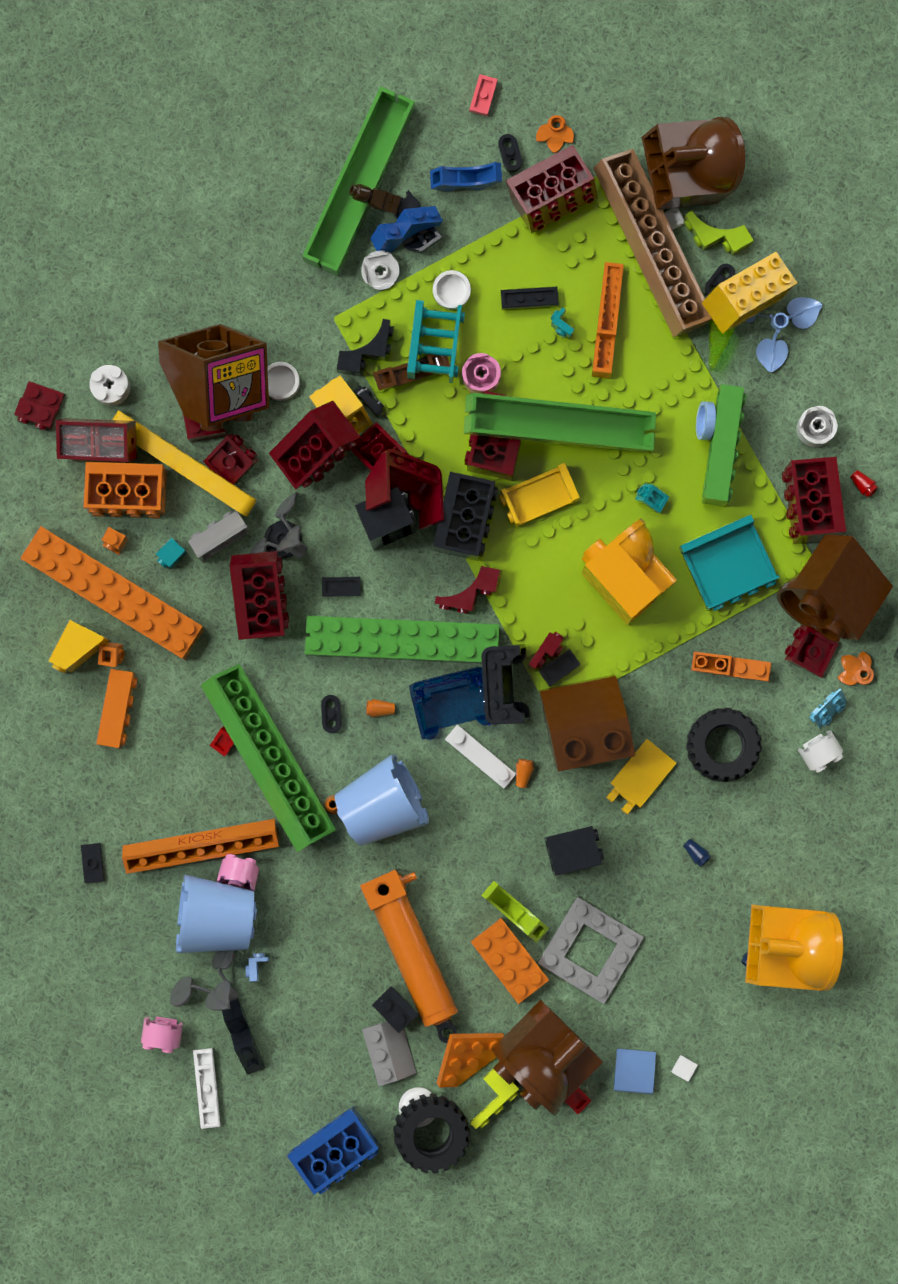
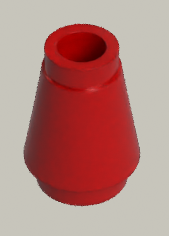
M856 470L850 477L862 496L865 495L869 498L878 489L877 482L859 470Z

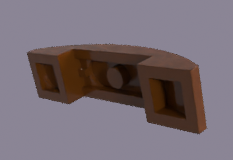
M428 354L426 357L417 360L420 364L450 367L447 356ZM408 363L393 368L388 367L373 372V376L378 390L382 391L403 386L437 373L419 371V373L415 374V379L407 378Z

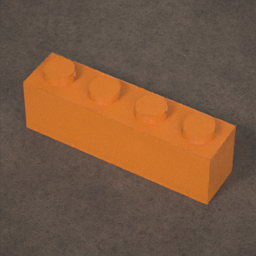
M110 669L97 745L119 749L122 748V745H126L127 734H124L125 727H129L131 715H128L129 707L132 708L134 704V696L131 695L132 690L136 689L138 683L135 673Z

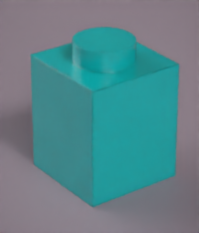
M170 538L156 553L159 557L157 561L164 568L168 566L172 569L187 552L174 539Z

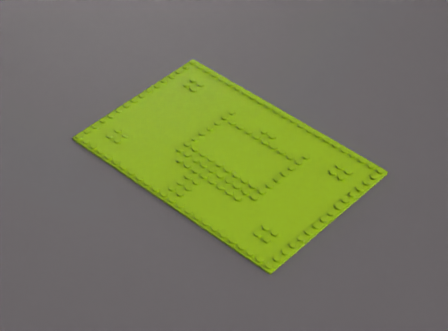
M597 176L594 179L598 198L593 203L580 207L576 212L569 213L559 221L552 222L542 230L535 231L532 234L520 216L334 317V321L350 350H355L368 344L378 333L383 319L390 320L391 326H394L393 337H389L388 344H391L390 356H386V361L363 358V360H366L365 370L362 372L376 398L384 405V412L409 455L434 464L441 470L443 500L450 472L495 481L498 493L496 501L491 503V506H494L492 520L488 519L487 521L490 529L488 538L483 539V543H486L483 557L479 556V561L466 559L476 578L481 566L502 570L498 593L493 592L492 596L486 594L485 596L512 645L526 644V658L522 663L538 692L541 689L609 675H616L617 679L778 592L783 584L801 572L812 555L805 543L793 544V539H790L789 527H791V523L787 519L786 508L740 427H738V431H741V438L735 447V450H738V458L732 468L736 469L735 478L730 483V488H733L732 498L724 507L701 503L710 440H699L697 438L696 417L701 402H713L716 405L718 387L688 334L685 333L673 337ZM605 262L624 264L611 378L592 377ZM453 270L465 275L470 283L471 293L467 303L462 306V312H465L464 323H460L455 361V366H458V375L453 377V383H449V374L437 373L403 386L379 391L373 372L388 367L393 368L409 361L416 300L424 301V308H427V310L457 313V309L448 310L438 305L433 296V284L435 279L445 271ZM558 286L559 307L502 310L501 290ZM562 307L566 311L561 320L574 328V334L570 339L560 337L555 332L556 329L551 327V322L553 321L550 319L556 310L560 311ZM427 317L422 319V325L425 328L455 331L456 321ZM426 335L420 337V343L423 346L453 348V338ZM422 353V355H418L417 360L426 357L428 354ZM485 353L493 357L499 363L501 370L499 385L493 391L498 394L518 398L656 412L655 430L644 431V435L655 433L654 451L635 452L521 440L512 481L467 471V465H464L466 451H470L471 447H469L470 435L464 434L465 416L469 415V413H465L466 395L471 393L463 383V366L474 354ZM447 356L451 365V356ZM479 371L480 378H483L485 374ZM492 451L486 452L488 456L494 455ZM565 463L580 497L579 501L516 527L514 523L511 524L506 514L509 512L507 505L503 506L499 498L502 495L501 490L522 483ZM645 483L654 485L670 497L660 513H656L643 502L635 500L638 489ZM475 496L468 497L471 502L477 500ZM467 514V516H464L465 520L472 519L471 515ZM751 515L754 520L753 525L776 575H779L780 578L776 580L777 584L768 588L764 585L758 588L759 592L750 596L746 593L741 596V600L731 604L728 601L723 604V608L717 611H713V609L707 610L679 547ZM642 518L652 536L654 554L677 581L630 624L626 625L582 575L585 563L581 558L584 556L583 553L597 540L601 539L608 545L629 526ZM467 533L459 535L461 536V539L469 537L467 536ZM549 632L552 634L557 632L564 637L561 644L564 647L558 657L570 649L581 665L549 687L538 672L540 669L536 668L533 671L528 668V665ZM544 656L547 659L541 667V669L553 660H555L556 657L553 656L552 659H549L548 657Z

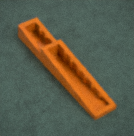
M605 262L592 377L611 378L624 264Z

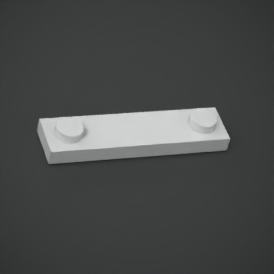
M458 725L446 737L445 740L503 789L516 775L515 772Z
M213 1048L193 1050L201 1129L220 1127Z

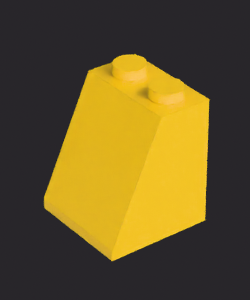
M341 375L332 379L327 385L309 396L316 408L334 401L358 434L373 425L364 406Z
M69 620L49 662L53 663L52 668L60 672L66 673V671L72 673L97 653L100 645L108 643L109 640Z

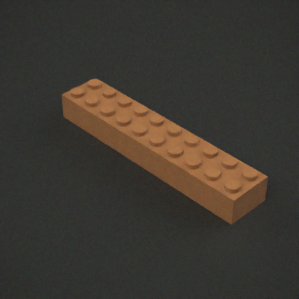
M634 149L601 159L593 169L673 337L705 326L712 320L702 305L705 298L663 210L656 209L652 187Z

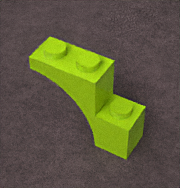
M693 211L685 215L683 223L686 229L694 234L693 241L698 248L701 247L703 251L723 240V248L733 256L751 246L754 241L745 225L733 229H718L702 222Z
M495 881L481 895L536 943L548 931L549 927Z

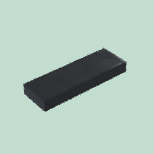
M558 286L501 290L502 310L559 307Z

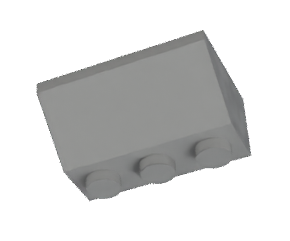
M237 511L227 512L223 515L224 519L218 523L217 521L210 523L207 526V530L202 533L198 531L191 536V540L188 542L201 562L209 559L250 532Z
M387 1021L362 1029L378 1086L392 1083L417 1073L404 1029L398 1033Z

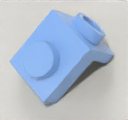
M254 953L253 957L249 958V966H246V977H249V982L259 981L258 962L270 961V957H265V953Z

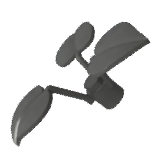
M298 492L287 497L279 505L275 513V517H280L289 530L286 537L281 540L279 545L267 542V539L263 538L252 547L249 554L265 552L266 547L272 546L277 548L279 552L285 551L287 554L290 552L298 559L304 556L308 547L299 540L300 526L296 525L291 528L285 519V515L292 509Z
M236 950L217 951L213 956L212 967L218 969V973L223 979L222 982L213 988V991L194 984L192 985L193 979L191 977H184L175 984L170 995V1004L175 1007L184 1005L189 1000L192 989H198L209 993L205 1002L208 1009L214 1011L230 1009V1002L237 999L238 991L231 987V982L227 980L222 970L227 969L231 965Z

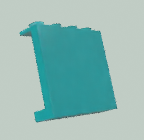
M751 515L679 547L707 610L713 609V611H717L723 608V604L728 601L731 604L741 600V596L746 593L750 596L759 592L758 588L764 585L768 588L777 584L776 580L780 578L779 575H776L753 525L754 520Z

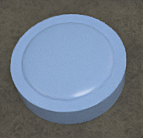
M703 401L698 408L696 435L699 440L709 441L713 435L716 421V410L713 402Z

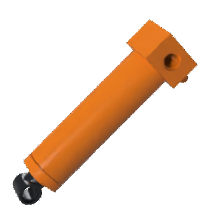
M397 869L360 885L370 910H373L424 1026L427 1027L433 1024L437 1029L439 1039L444 1043H448L449 1038H445L442 1035V1030L448 1027L453 1030V1034H457V1028L453 1024L451 1016L456 1014L458 1009L407 897L408 893L405 889L407 888L405 884L416 880L417 876L415 872H412L402 877ZM381 884H386L389 887L387 895H382L379 892Z

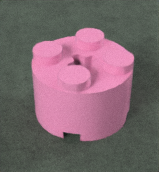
M478 353L472 355L465 362L462 369V378L465 387L470 393L484 394V391L493 392L499 385L501 370L499 363L493 357L485 353ZM479 371L485 374L483 378H480Z
M227 854L226 858L221 862L217 882L255 891L260 868L256 865L257 861L252 858H245L244 860L235 855Z
M145 1017L141 1037L142 1048L147 1050L159 1048L162 1049V1052L173 1053L174 1049L180 1047L183 1023L177 1024V1020L156 1017L155 1020H150V1017Z

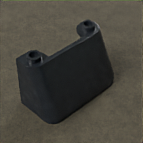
M526 644L491 646L482 652L485 718L490 724H517L530 721V711L527 704L514 702L512 664L524 661L526 658Z

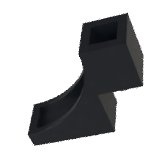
M383 319L378 333L365 346L351 351H339L337 372L360 376L361 371L365 370L366 360H363V358L386 361V356H390L391 344H388L389 337H393L394 331L391 321Z
M239 998L230 1002V1009L222 1010V1014L231 1034L234 1050L248 1075L264 1069L265 1065L254 1041L244 1008Z

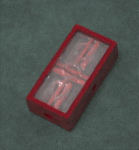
M73 418L56 420L57 459L118 462L137 459L136 421Z

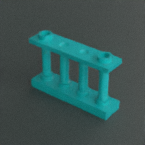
M416 300L407 378L415 379V374L422 371L449 374V383H453V377L458 375V366H455L459 328L460 323H464L465 312H462V305H458L457 313L427 310V308H424V301ZM427 317L456 321L455 331L425 328L422 325V319ZM426 335L453 338V348L423 346L420 343V337ZM422 353L451 356V365L446 367L420 364L417 358Z

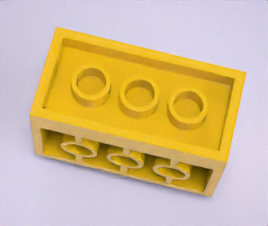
M774 252L718 284L705 298L702 305L721 333L724 334L779 302L797 284V281L778 253Z

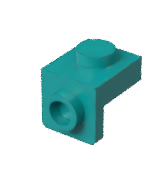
M562 307L560 311L556 310L550 319L553 320L551 327L556 329L555 332L560 337L570 339L574 334V328L561 320L566 311Z

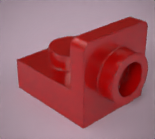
M223 726L209 746L225 757L234 743Z
M578 1087L565 1102L578 1115L591 1100Z

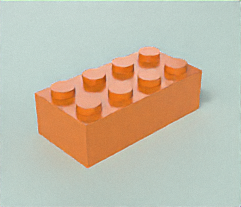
M502 918L471 941L472 945L518 1004L549 981Z

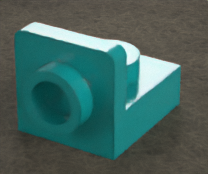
M645 483L638 489L635 500L643 502L656 513H660L670 497L654 485Z

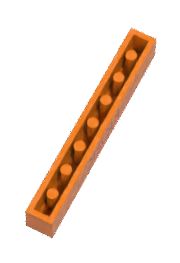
M275 819L123 845L122 860L126 874L224 857L227 854L235 855L279 847V835Z

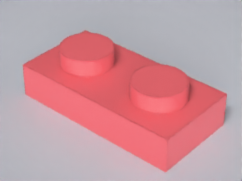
M479 74L469 112L488 117L498 79Z

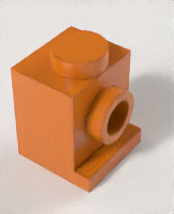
M108 527L101 539L104 542L102 546L119 555L128 538Z
M108 642L99 646L98 665L117 667L118 664L122 663L124 659L123 644Z

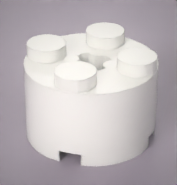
M104 365L92 372L90 390L100 403L107 406H117L126 400L131 389L130 381L119 367ZM112 382L111 389H108L107 386Z
M824 406L811 407L801 415L797 422V436L809 447H822L834 437L838 424L834 413ZM816 423L819 424L820 429L818 430L814 429Z
M831 730L826 731L828 735L823 737L822 734H819L803 744L804 749H798L810 771L816 770L818 773L827 767V763L831 761L837 762L844 757L842 755L843 749Z

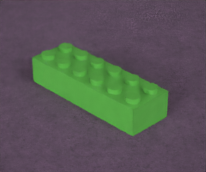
M721 384L718 389L715 405V428L710 439L701 500L703 504L724 507L732 498L733 488H730V483L734 480L736 469L732 468L738 458V450H735V447L741 438V431H738V427L743 422L744 412H741V408L743 409L747 396L746 393H743L744 387Z

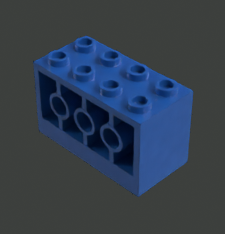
M353 1106L289 1151L287 1157L313 1195L317 1192L321 1195L330 1188L331 1182L335 1181L338 1183L346 1177L345 1175L348 1170L351 1169L353 1172L363 1163L362 1160L365 1158L370 1160L376 1156L380 1144ZM349 1138L356 1140L355 1145L348 1143ZM333 1150L340 1152L339 1157L332 1155ZM317 1161L324 1163L323 1168L316 1166Z

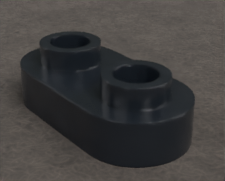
M504 134L498 141L503 166L509 172H516L522 166L518 143L513 135ZM506 142L511 143V147L506 148L504 144ZM515 160L516 164L512 166L509 164V161Z
M730 264L720 265L707 281L704 288L705 294L708 296L712 292L710 289L712 286L717 287L718 284L734 276V267ZM722 272H728L729 276L723 277Z
M358 386L354 390V393L379 419L385 414L383 411L385 409L384 405L379 400L374 401L370 397L372 393L365 386L363 388Z
M327 695L321 701L322 727L328 733H336L342 726L341 703L336 696ZM329 701L335 703L333 708H328L327 704ZM334 720L336 725L332 728L329 727V721Z

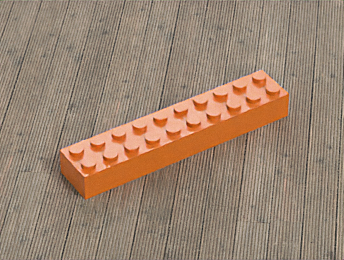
M40 526L20 558L183 660L186 659L205 629L202 625Z

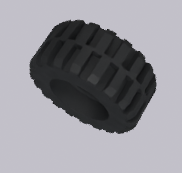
M718 708L703 714L693 723L687 736V756L689 761L692 762L694 769L700 772V775L703 777H707L715 782H730L746 776V774L753 770L755 764L758 763L759 755L762 751V739L756 724H753L749 716H745L739 710H732V708ZM716 728H731L741 738V753L730 763L716 762L707 753V737Z
M431 1093L430 1097H426L425 1094L419 1095L420 1099L414 1100L413 1098L409 1100L410 1104L407 1107L404 1105L400 1109L401 1114L396 1116V1125L393 1127L395 1144L403 1160L409 1163L413 1169L417 1170L419 1168L423 1173H428V1170H432L433 1174L439 1173V1169L442 1168L444 1171L450 1169V1164L453 1163L455 1166L459 1163L458 1158L460 1156L464 1157L466 1154L465 1147H469L470 1141L468 1137L470 1136V1129L467 1119L453 1100H448L446 1096L441 1095L437 1097L436 1094ZM431 1117L444 1119L449 1126L450 1132L447 1140L441 1146L435 1149H423L415 1143L413 1134L420 1122Z

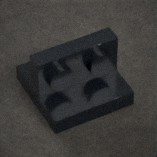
M392 986L372 1004L398 1033L418 1015L416 1010Z

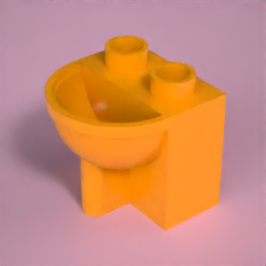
M642 518L629 526L608 545L601 539L597 540L583 553L584 556L581 558L585 563L582 575L626 625L630 624L677 581L654 554L653 539Z
M751 905L745 983L829 991L832 989L838 979L843 957V934L836 914L817 910Z

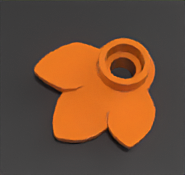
M559 115L552 116L547 124L541 125L536 134V141H547V145L553 153L558 152L564 142L573 143L574 139L572 129L566 126L565 119ZM555 122L560 123V127L555 128L553 124Z
M862 651L858 657L852 655L841 657L842 666L845 671L837 677L840 682L849 686L857 683L867 685L872 682L874 678V672L871 669L872 660L867 653ZM862 672L868 673L865 678H862L860 675Z

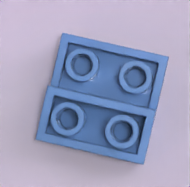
M617 1049L614 1091L653 1094L656 1052Z

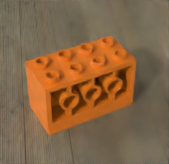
M86 462L83 508L91 513L92 516L99 517L103 516V513H108L112 517H122V514H128L133 518H141V514L149 515V518H160V515H165L167 469L163 464ZM109 489V492L104 495V491ZM125 490H128V493L126 495H123V492H125ZM145 490H147V494L145 496H142L141 494Z

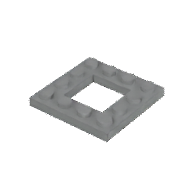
M577 897L537 964L604 1004L644 937ZM583 924L617 943L597 977L564 957Z

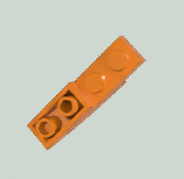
M694 651L691 671L769 682L772 663Z

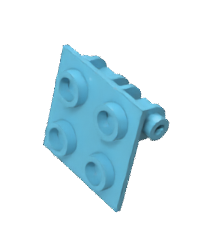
M842 689L834 693L831 692L826 701L823 700L824 705L819 704L820 709L817 707L810 713L809 719L814 723L816 722L819 729L822 726H827L832 721V716L836 712L840 713L845 708L847 701Z

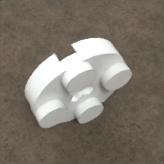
M372 252L363 260L361 266L362 277L368 285L377 290L387 289L394 284L399 276L398 262L389 252ZM380 265L386 268L382 275L375 272V269Z

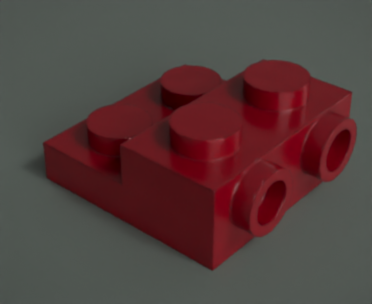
M28 381L14 415L18 418L17 421L28 425L31 422L36 424L35 427L40 430L46 431V428L52 430L65 394Z
M232 433L227 435L203 462L213 472L235 485L259 460L256 458L257 454L253 449H247L243 445V438L238 434L234 435Z
M801 625L793 633L795 639L792 645H788L785 649V660L822 678L839 643L828 640L821 633L808 626Z
M549 632L530 661L528 668L533 671L536 668L541 669L547 659L544 656L552 659L553 656L557 658L564 647L561 645L564 637L557 632H554V634Z

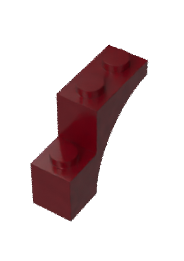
M481 566L477 578L466 590L453 596H436L434 604H439L440 609L450 610L451 607L458 608L457 612L469 614V611H475L479 589H481V594L492 596L493 592L498 593L502 570Z

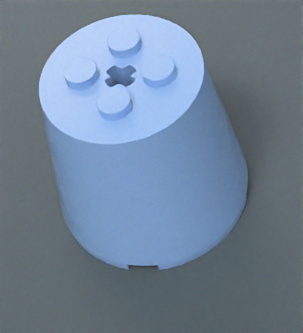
M396 754L388 756L335 794L338 816L343 821L350 837L360 846L429 823L427 809H422L420 803L423 800L421 793L407 767L402 761H397L398 757Z
M184 875L177 923L181 927L180 934L176 936V953L247 950L250 939L254 937L253 920H256L257 913L254 891L191 875Z

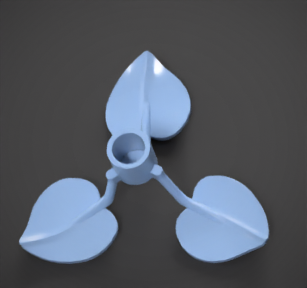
M800 297L793 299L787 305V312L790 316L784 313H777L774 316L772 314H757L759 317L770 318L771 326L776 329L772 340L764 339L756 348V356L768 372L777 370L787 358L788 347L786 342L783 340L776 341L780 329L786 327L790 319H792L793 325L797 328L806 329L812 326L822 307L820 302L811 298ZM756 315L746 320L745 322H753L756 318Z

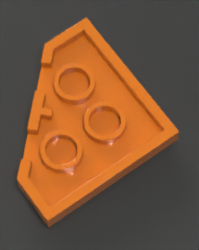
M503 1033L450 1034L437 1079L439 1088L458 1087L495 1059L496 1055L492 1052V1049L504 1037Z

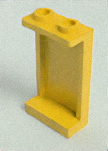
M565 463L510 488H504L501 490L502 495L499 496L502 505H507L509 512L506 514L510 523H514L516 527L577 502L580 499Z

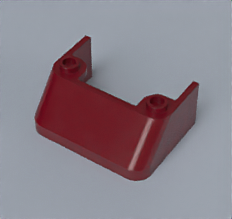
M388 449L382 452L365 480L366 510L370 511L390 502V487H398L400 491L404 490L407 493L409 506L419 511V528L421 530L444 521L441 470L434 464L395 449Z

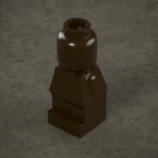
M360 183L353 184L349 190V195L356 201L367 203L373 209L388 214L397 213L401 199L398 195L377 188L371 190L370 187Z

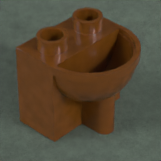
M729 117L660 123L641 137L657 210L718 204L735 192L741 184L745 170V146L740 129Z
M825 534L801 572L781 586L777 593V599L781 607L791 618L803 626L816 630L828 640L833 642H839L841 638L859 640L893 588V585L853 536Z
M542 1000L492 1049V1052L499 1059V1062L493 1069L509 1085L516 1079L524 1087L519 1094L535 1110L542 1105L554 1116L560 1112V1107L575 1090L603 1063L596 1053Z

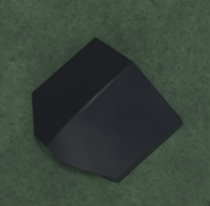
M431 227L412 235L403 241L402 244L408 251L422 253L440 241L442 237L435 227Z

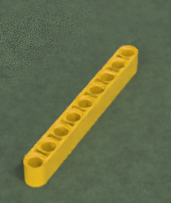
M119 410L112 419L135 421ZM136 421V445L242 515L246 517L249 515L257 502L255 498Z

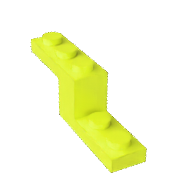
M494 1069L488 1072L483 1079L498 1096L470 1121L475 1129L478 1127L482 1129L490 1121L488 1118L493 1113L497 1115L504 1108L503 1103L507 1100L512 1101L518 1095L516 1092L519 1089L514 1082L509 1085Z

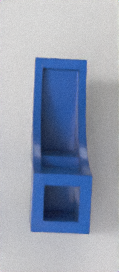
M494 162L475 167L440 166L430 170L431 189L450 192L458 188L471 190L487 188L502 182L501 163Z
M436 206L404 209L395 223L379 224L370 239L376 251L394 252L407 238L422 230L440 226L443 220Z

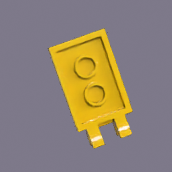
M646 739L635 752V756L630 758L610 784L614 788L606 798L613 802L620 794L628 802L621 809L625 814H628L635 805L641 808L676 765V762Z

